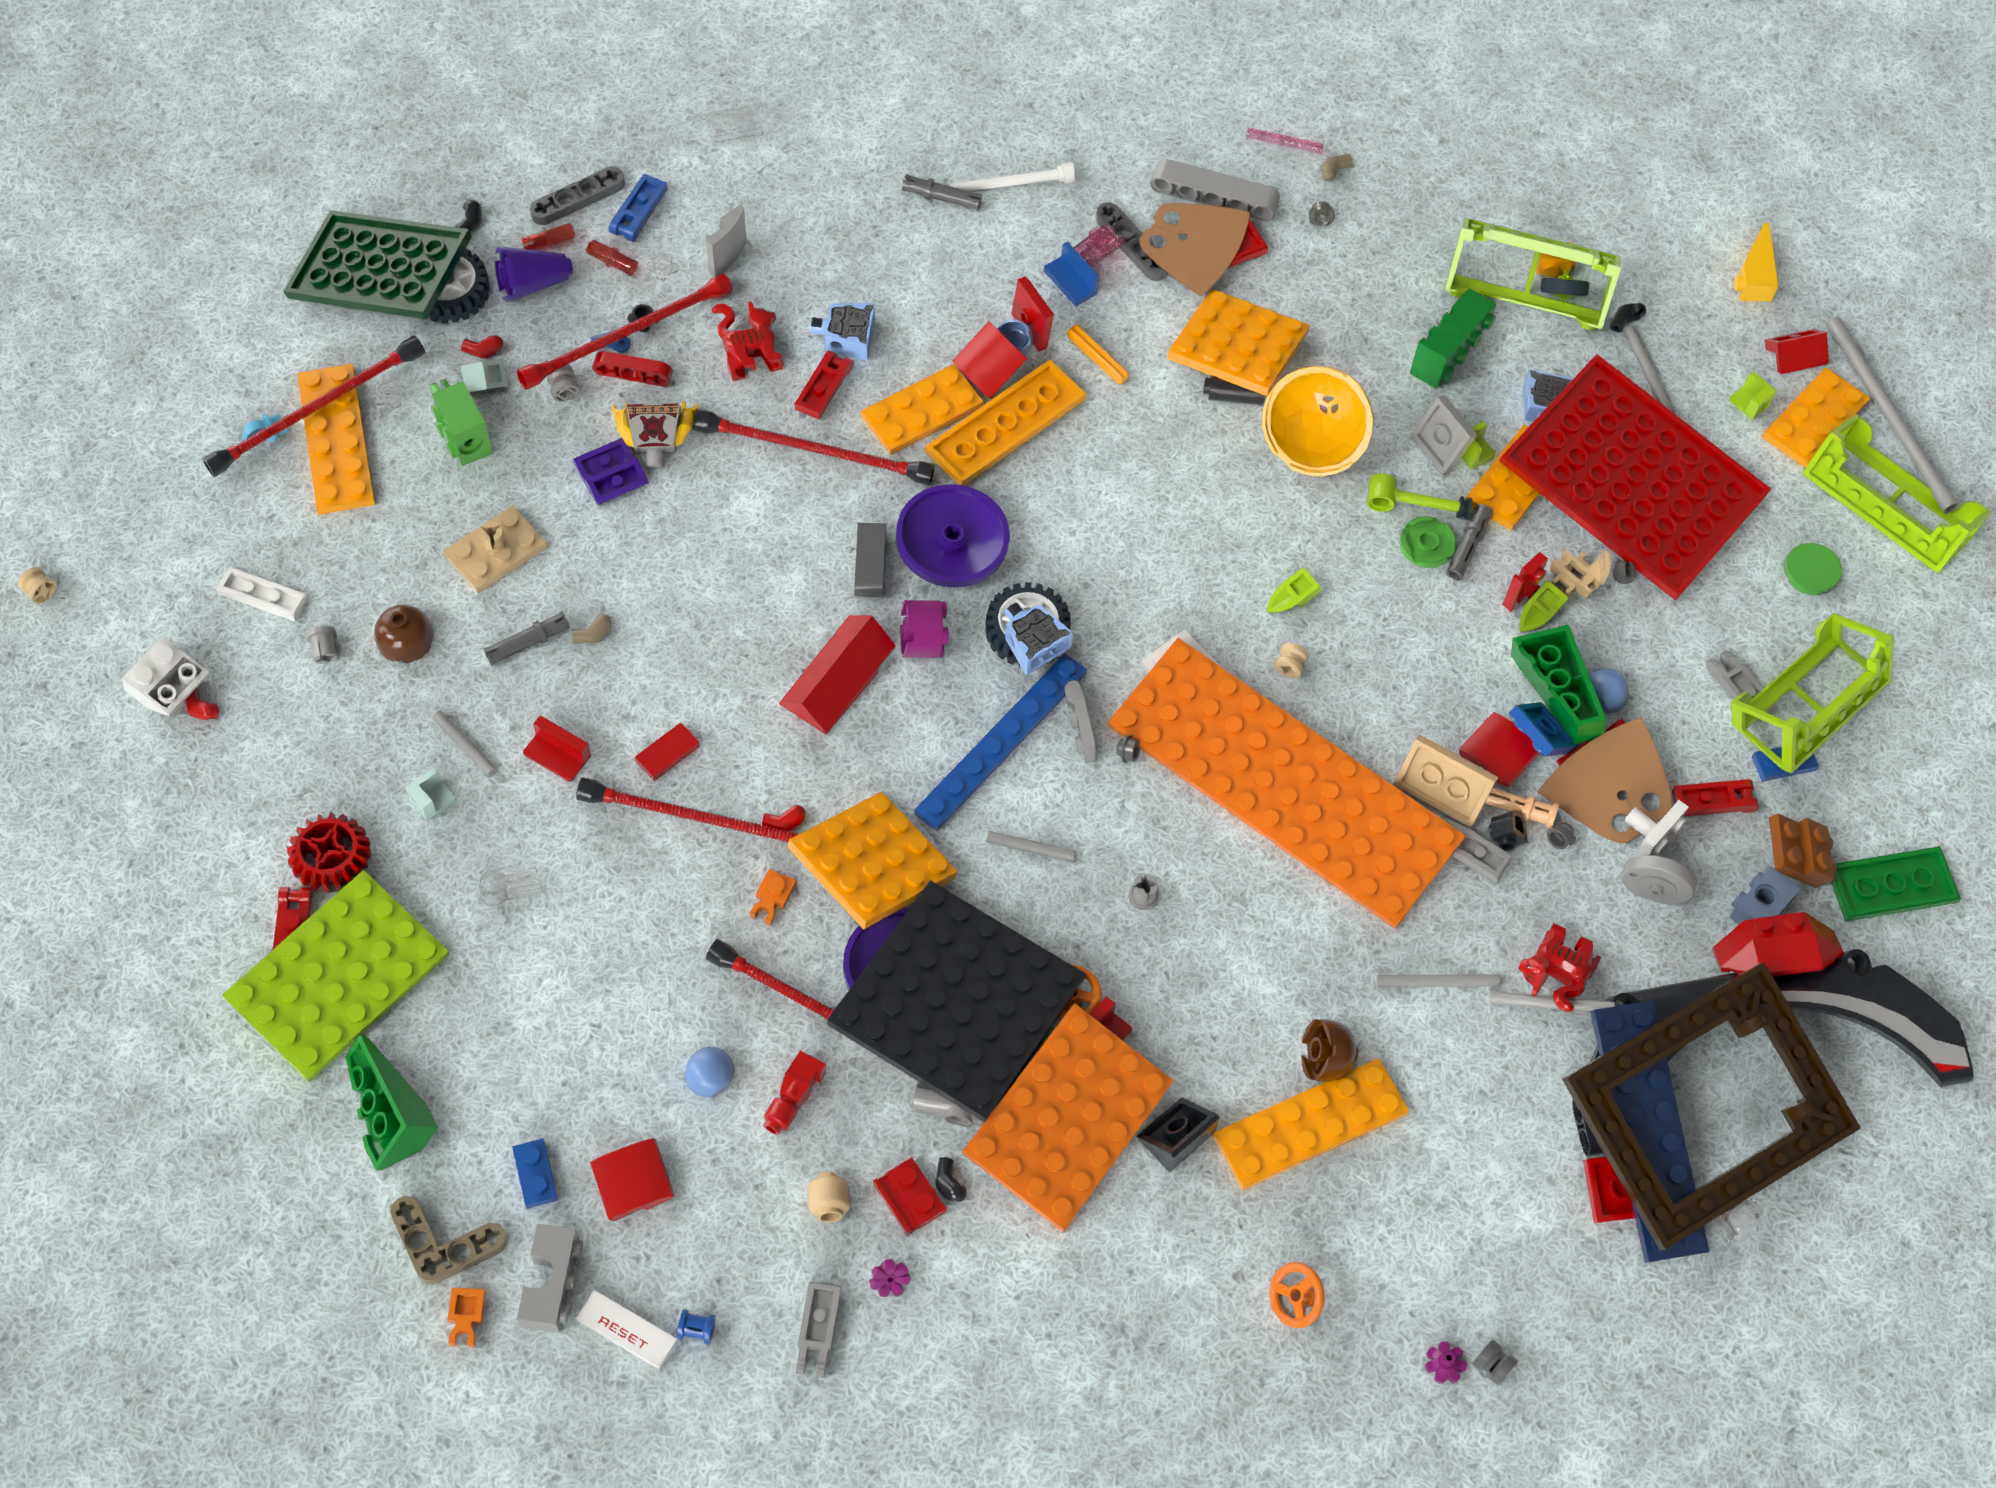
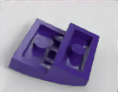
M622 438L573 458L574 466L597 505L649 484L637 457L634 458L629 446L626 445Z

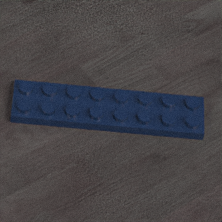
M1654 1000L1590 1011L1600 1056L1658 1023ZM1665 1057L1609 1090V1093L1670 1199L1675 1203L1696 1190L1667 1058ZM1632 1203L1645 1263L1710 1252L1704 1226L1666 1250L1660 1251Z

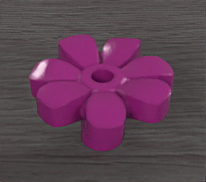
M886 1259L880 1264V1267L875 1266L872 1269L873 1278L869 1280L871 1289H878L880 1297H887L890 1290L894 1296H899L904 1292L902 1285H908L911 1276L905 1263L900 1262L895 1266L893 1259Z
M1442 1341L1438 1345V1350L1434 1347L1428 1349L1426 1356L1431 1361L1425 1364V1369L1428 1373L1436 1372L1434 1381L1439 1384H1443L1446 1377H1448L1451 1383H1456L1460 1380L1458 1372L1463 1373L1466 1371L1467 1362L1459 1360L1463 1355L1462 1349L1455 1347L1450 1350L1449 1342Z

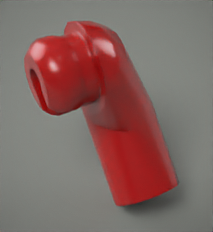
M498 335L489 336L478 343L465 339L462 342L461 351L481 359H487L501 350L503 340Z
M198 688L185 699L187 711L191 717L201 720L216 719L218 717L219 707L217 704H210L208 701L200 700Z
M794 805L781 816L765 813L762 825L772 827V829L775 827L776 829H783V831L787 830V832L792 831L804 822L806 811L801 805Z

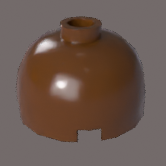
M395 605L385 610L375 623L374 640L380 654L387 660L411 663L421 659L431 648L434 631L428 617L419 608L410 605Z
M1315 1019L1307 1026L1302 1043L1307 1044L1308 1059L1301 1055L1302 1068L1306 1077L1319 1082H1330L1345 1077L1357 1061L1359 1053L1350 1030L1343 1024L1329 1019Z

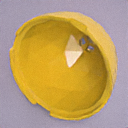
M1313 365L1287 374L1274 386L1267 396L1263 408L1262 427L1270 450L1289 465L1290 469L1305 475L1327 476L1348 469L1365 452L1373 432L1374 415L1365 389L1355 378L1345 371L1331 366ZM1332 396L1334 399L1327 400L1324 397ZM1321 404L1327 407V412L1322 409ZM1338 404V409L1334 412L1333 405Z

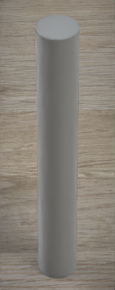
M437 711L432 716V719L488 777L497 772V768L442 711Z
M988 831L986 839L987 843L1069 862H1074L1076 855L1075 850Z

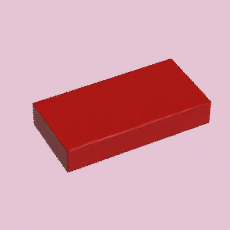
M680 722L636 755L635 762L655 781L699 748L700 743Z

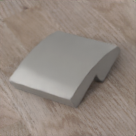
M741 204L720 218L721 229L705 239L708 271L714 277L722 274L734 263L746 244L744 207Z

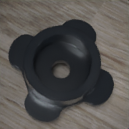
M647 304L635 306L632 314L627 316L628 323L653 313V308ZM650 326L639 331L643 333L649 331Z

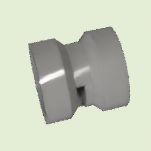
M568 364L547 376L548 384L552 386V397L557 402L570 401L579 395V387L574 380L573 369Z

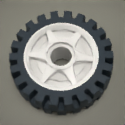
M465 249L429 315L431 321L437 322L438 318H440L441 323H448V318H451L453 323L459 322L458 317L461 316L463 320L469 319V312L472 315H476L478 307L482 309L485 306V300H488L490 292L489 278L483 261L475 253L472 255L471 250Z
M1025 582L1024 588H1021L1020 583L1013 585V590L1008 586L1003 589L1002 594L998 592L994 597V601L991 600L985 621L986 638L988 643H990V648L993 652L997 651L998 657L1002 660L1006 657L1007 663L1012 665L1017 659L1005 638L1006 625L1010 622L1005 615V611L1010 605L1019 603L1025 612L1036 605H1041L1069 630L1071 629L1070 611H1068L1066 602L1062 603V597L1059 594L1054 596V590L1049 587L1044 591L1042 584L1037 583L1036 588H1032V582Z

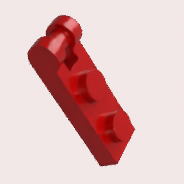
M828 350L794 403L795 410L820 420L845 377L851 372L854 360L847 357L842 359L837 356V353Z
M1750 779L1676 785L1672 789L1675 804L1680 800L1688 806L1683 817L1741 811L1743 813H1751L1759 809L1758 800L1753 797L1754 785ZM1735 793L1741 795V799H1737Z
M279 887L273 949L310 918L313 895L311 887H301L300 890H291L290 887ZM290 902H300L299 909H289Z

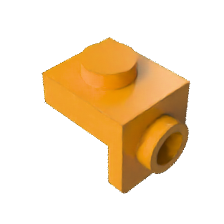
M1540 253L1536 274L1545 275L1546 277L1567 278L1570 269H1575L1577 262Z

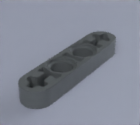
M614 166L606 167L535 200L530 205L532 221L538 225L550 224L620 191L625 184L623 171ZM587 187H593L596 189V191L592 194H585L582 192L583 189ZM563 198H570L573 200L572 203H570L569 205H562L559 203V201ZM539 210H542L543 212H547V213L542 214L541 212H538V211H539Z
M1103 203L1098 206L1096 222L1100 227L1105 225L1103 231L1148 279L1153 281L1163 280L1168 274L1163 268L1159 270L1157 267L1160 266L1152 259L1150 261V257L1146 253L1136 254L1133 251L1134 248L1141 247L1139 240L1143 234L1115 204ZM1119 230H1128L1131 235L1122 237L1117 232Z

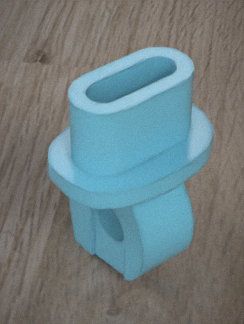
M263 414L262 420L249 422L243 427L241 439L244 441L250 436L253 437V435H256V433H259V431L266 427L268 428L271 424L278 420L281 421V415L277 414L269 417L267 414ZM285 428V430H282V432H279L272 438L270 437L268 440L270 442L277 440V436L287 433L288 429Z

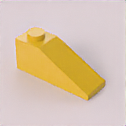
M1769 223L1763 224L1740 273L1735 276L1734 289L1738 291L1740 301L1771 302L1778 288Z

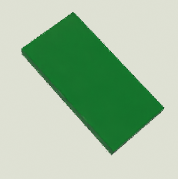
M1940 846L1835 863L1837 867V872L1834 876L1835 880L1830 881L1845 922L1954 904L1961 900Z

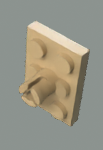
M512 505L443 550V553L447 560L478 594L548 547L547 542Z
M1419 734L1393 785L1471 828L1498 777Z

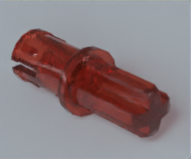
M567 223L548 230L543 228L541 232L520 238L523 245L534 242L524 246V249L539 250L548 246L551 249L552 245L574 239L575 232L572 224Z
M596 240L590 241L587 245L586 253L604 262L608 268L612 266L628 276H632L638 268L637 260L620 253L616 247L610 248Z

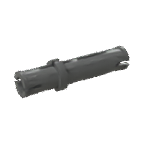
M906 174L904 177L906 180H903L902 191L922 195L927 200L934 198L975 209L976 211L979 210L982 194L940 184L931 178L925 180L910 176L909 174Z
M1485 504L1477 505L1471 521L1465 525L1463 538L1451 564L1446 570V575L1449 578L1457 581L1463 579L1480 540H1483L1487 533V524L1494 513L1491 507Z
M563 611L540 623L537 620L532 623L533 626L487 648H483L490 665L492 666L494 663L538 642L543 644L548 641L547 638L570 629L569 622L565 618Z

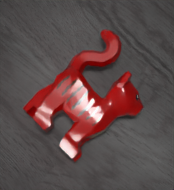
M751 301L748 302V322L752 328L747 330H728L735 321L736 313L727 304L720 303L712 308V313H722L725 315L717 328L727 355V365L732 381L746 378L745 371L741 370L743 367L756 370L754 359L761 356L770 372L782 370L784 366L781 354L775 352V335L771 329L772 324L776 320L775 313L764 308H755Z
M1553 923L1550 930L1546 932L1544 940L1536 951L1535 956L1522 959L1518 969L1523 973L1525 980L1533 986L1531 995L1534 997L1538 994L1548 976L1565 985L1554 991L1553 1000L1558 1009L1564 1012H1572L1574 1005L1566 998L1579 997L1585 991V984L1596 971L1601 957L1597 955L1592 958L1593 941L1582 936L1574 947L1575 951L1563 946L1566 928Z

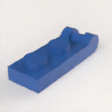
M643 174L611 220L608 231L614 235H624L625 239L635 242L641 228L668 190L667 182ZM626 220L631 222L629 226L624 224Z

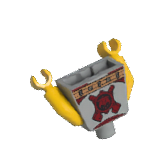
M686 401L682 402V414L680 403H624L625 408L622 410H617L615 405H612L618 433L626 445L634 447L636 453H646L647 468L664 467L663 453H674L676 446L683 444L692 429L698 410V403H695L694 408H687Z

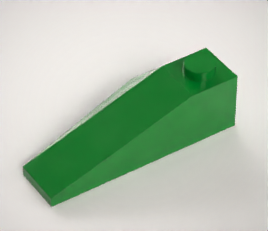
M360 1034L345 1057L352 1090L360 1092L361 1107L357 1109L358 1119H365L368 1134L362 1137L364 1147L375 1170L382 1171L423 1150L438 1126L422 1098L365 1034Z

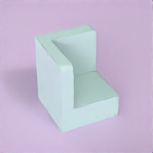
M503 359L481 361L460 366L463 382L469 393L508 386Z
M435 768L405 788L409 800L427 821L455 802L454 795L442 783L440 774Z

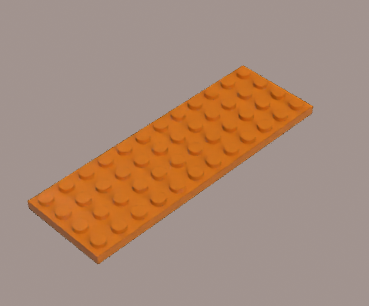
M1180 638L1174 641L1107 722L1108 727L1125 738L1126 735L1130 734L1132 738L1139 739L1140 743L1137 744L1143 752L1394 929L1402 922L1466 837L1462 832Z

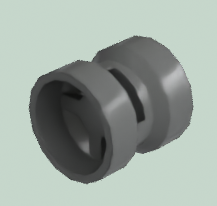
M1492 1339L1472 1364L1480 1371L1485 1370L1490 1375V1380L1499 1386L1518 1363V1360L1511 1354L1506 1355L1502 1352L1501 1346Z

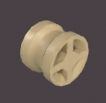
M32 567L26 570L18 580L19 589L24 593H29L30 599L37 604L45 602L57 589L56 582L52 578L46 577L45 572L39 567Z
M1284 643L1279 652L1281 656L1276 659L1274 668L1281 675L1289 678H1298L1303 671L1302 664L1306 663L1309 654L1300 645Z

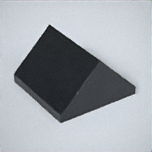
M1181 1097L1136 1137L1170 1173L1216 1132L1220 1118L1217 1113Z

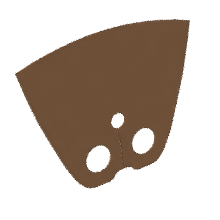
M1188 203L1164 204L1154 214V225L1150 229H1146L1139 240L1140 246L1168 274L1201 297L1217 282L1234 259L1244 238L1250 212L1211 205ZM1173 211L1178 213L1181 219L1177 224L1171 225L1164 221V215L1167 212ZM1181 233H1185L1187 235V239L1180 240L1178 238V235ZM1154 235H1162L1167 242L1164 247L1155 248L1151 246L1150 238Z
M1642 717L1620 725L1583 746L1560 765L1537 792L1551 803L1559 804L1560 809L1595 833L1617 843H1627L1640 833L1631 826L1625 832L1616 831L1612 827V819L1615 815L1624 814L1628 816L1637 807L1638 810L1655 822L1663 818L1672 807L1669 784L1657 749ZM1621 790L1627 792V799L1619 800L1617 793ZM1646 793H1655L1659 796L1660 806L1656 810L1649 811L1642 806L1641 799Z

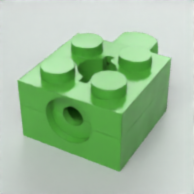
M445 378L440 380L442 390L439 389L436 383L430 384L434 401L431 411L437 421L435 426L440 437L446 438L448 442L446 446L452 459L457 457L461 466L493 454L486 422L464 382L462 381L450 386Z

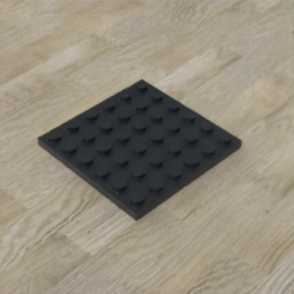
M930 880L829 1016L827 1025L982 1122H985L1085 980L1086 973Z

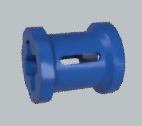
M683 1309L679 1319L677 1338L690 1337L704 1340V1344L710 1345L715 1329L716 1315L710 1314L709 1317L689 1314V1310Z

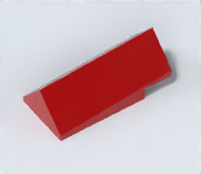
M849 615L779 704L826 735L876 677L878 668L896 648V645L872 615Z

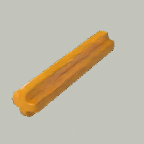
M1075 324L1068 330V338L1117 384L1122 385L1129 379V372L1079 325Z

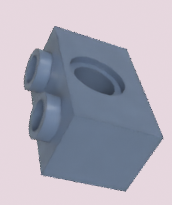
M1772 866L1765 874L1759 872L1749 883L1752 889L1748 894L1742 891L1731 904L1735 909L1730 918L1737 924H1740L1748 919L1781 915L1795 899L1801 888L1782 873L1775 871V868ZM1758 898L1765 900L1768 905L1761 903Z

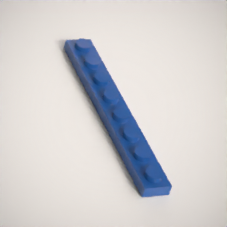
M1064 653L914 809V815L937 832L1066 696V683L1071 680L1080 682L1087 674V669Z

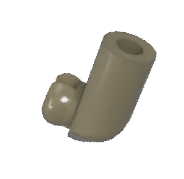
M1351 154L1329 157L1320 166L1322 179H1334L1336 177L1335 169L1352 167Z
M599 614L588 629H573V644L598 643L602 641L612 627L610 617L606 614Z

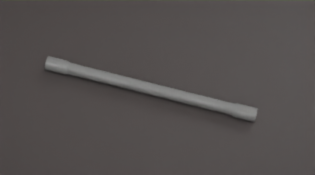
M1831 318L1825 326L1836 344L1841 347L1931 489L1932 495L1943 513L1953 512L1959 507V503L1948 486L1943 483L1852 340L1851 334L1841 318Z

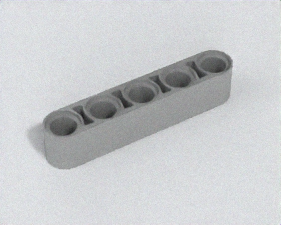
M1170 159L1158 161L1150 182V187L1155 192L1202 205L1245 210L1250 212V218L1264 222L1273 219L1280 199V193L1273 187Z

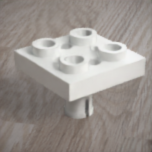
M1678 800L1661 821L1657 823L1635 807L1624 821L1645 837L1634 857L1642 855L1660 856L1664 847H1669L1679 834L1678 831L1687 821L1683 816L1688 806Z

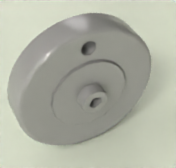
M1642 855L1629 859L1624 865L1621 876L1624 886L1636 896L1670 905L1689 901L1694 895L1697 884L1695 875L1686 866L1672 859L1654 855Z

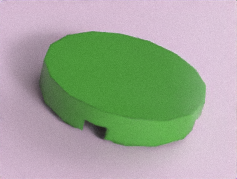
M1431 516L1410 520L1402 530L1399 539L1400 550L1405 558L1414 565L1424 568H1436L1446 564L1452 558L1456 547V537L1451 527L1445 522L1442 524L1437 521V518Z
M1803 543L1794 547L1786 557L1783 568L1792 587L1802 593L1813 596L1832 591L1842 574V566L1835 553L1827 547L1816 543Z

